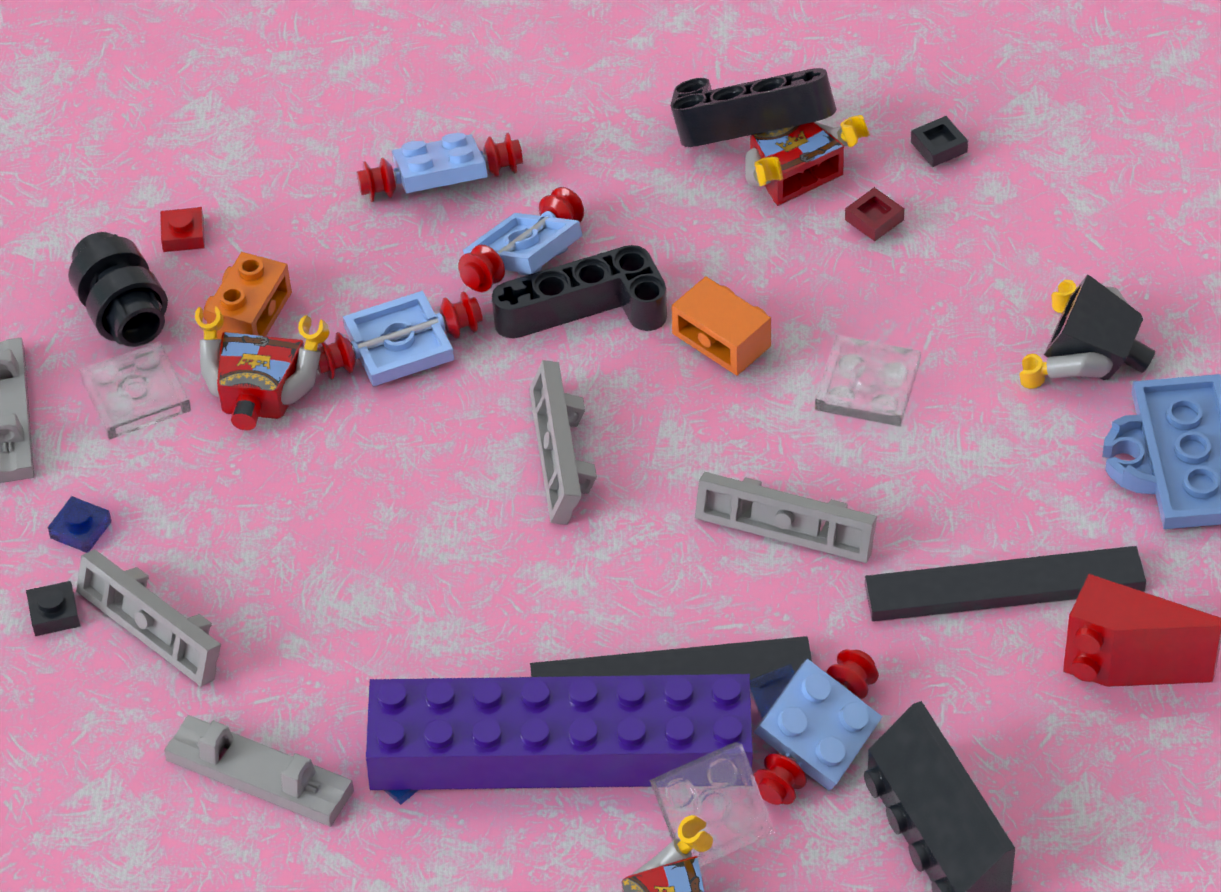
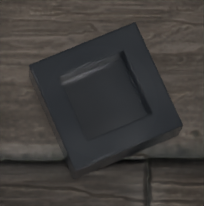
M947 116L911 130V143L932 167L968 152V140Z
M71 581L26 590L35 636L80 627Z

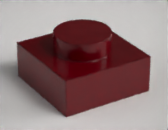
M874 187L845 208V221L873 241H876L904 221L905 208Z

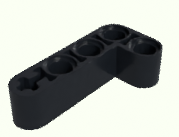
M823 68L807 69L713 90L711 89L709 79L694 78L684 81L675 87L670 105L681 145L684 147H696L816 122L832 116L837 110L827 71Z
M636 245L623 246L510 280L498 285L492 293L495 330L505 338H520L621 306L630 323L639 330H656L662 327L667 319L665 282L648 251Z

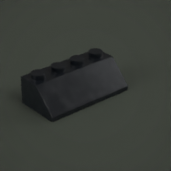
M919 701L912 704L868 749V770L864 771V780L870 794L874 798H881L886 806V815L892 830L897 835L902 833L909 844V854L914 866L920 872L925 870L932 881V892H1011L1015 858L1013 843L923 702Z

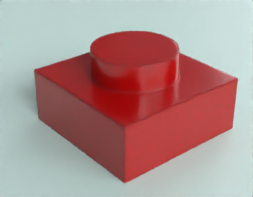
M202 207L160 211L163 252L205 248Z

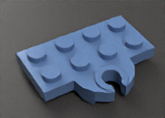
M1221 375L1133 381L1131 393L1137 415H1125L1112 421V428L1107 434L1103 446L1102 457L1108 458L1105 471L1111 479L1125 489L1136 493L1155 494L1163 529L1221 525ZM1124 453L1133 456L1135 459L1126 461L1114 456Z

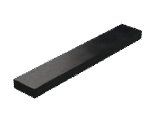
M1137 546L866 575L865 589L873 622L1077 599L1088 574L1142 592L1145 591L1146 579Z
M808 636L535 662L530 663L531 677L750 674V689L787 686L799 667L807 659L812 661Z

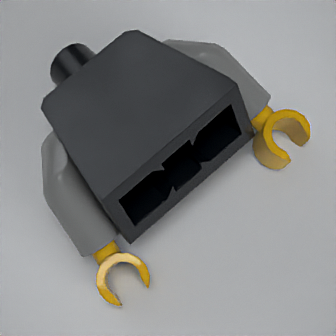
M1087 274L1077 288L1073 281L1063 280L1058 285V292L1056 291L1051 294L1053 310L1062 313L1044 353L1048 357L1047 362H1043L1037 354H1027L1022 360L1023 371L1019 373L1021 385L1029 389L1040 387L1045 381V375H1049L1051 379L1097 377L1102 380H1109L1123 363L1141 373L1145 372L1155 355V350L1135 339L1143 321L1141 313L1127 303L1117 288L1105 287Z

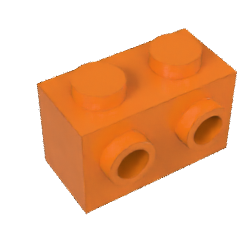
M241 251L233 266H229L225 270L222 284L215 295L210 296L204 306L203 317L207 324H211L216 319L215 306L218 307L223 315L224 323L221 329L217 331V339H221L223 332L266 336L292 293L288 264Z
M707 276L671 305L672 334L736 376L771 347V317L760 307L752 306L735 295L730 288L719 285Z

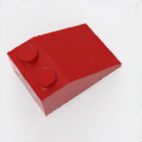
M1088 574L1069 614L1063 672L1074 675L1082 681L1095 682L1106 687L1213 682L1221 644V617Z

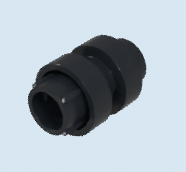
M96 232L83 238L72 252V263L69 268L68 278L79 300L86 307L87 313L98 332L104 338L128 347L142 346L154 340L164 327V315L168 306V298L155 275L149 270V266L136 244L127 238L108 232Z

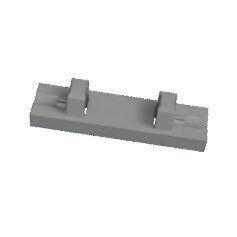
M22 337L0 342V483L34 478L25 349Z
M542 360L529 388L550 522L568 525L572 517V510L578 505L581 493L588 494L597 475L595 464L575 460L570 426L577 427L585 412L583 397L564 393L559 362Z
M704 472L699 479L695 510L696 519L867 563L872 554L877 516L848 509V504L831 499L829 503L763 487L761 486L762 481L747 477L740 481ZM821 519H822V520H825L826 522H825V524H824L822 530L820 531Z
M95 549L81 555L76 592L202 687L215 680L216 662L219 657L221 644L209 635L210 627L212 626L210 621L200 614L189 618L184 617L146 588L149 576L138 567L123 571Z
M188 715L176 735L164 749L166 761L329 827L332 826L354 792L351 779L313 765L311 759L295 753L291 756L230 732L228 726L214 720L208 723ZM224 748L228 749L219 761V755Z

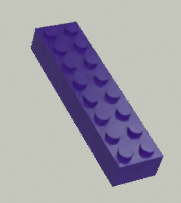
M750 674L370 679L366 763L370 790L752 785L753 747Z

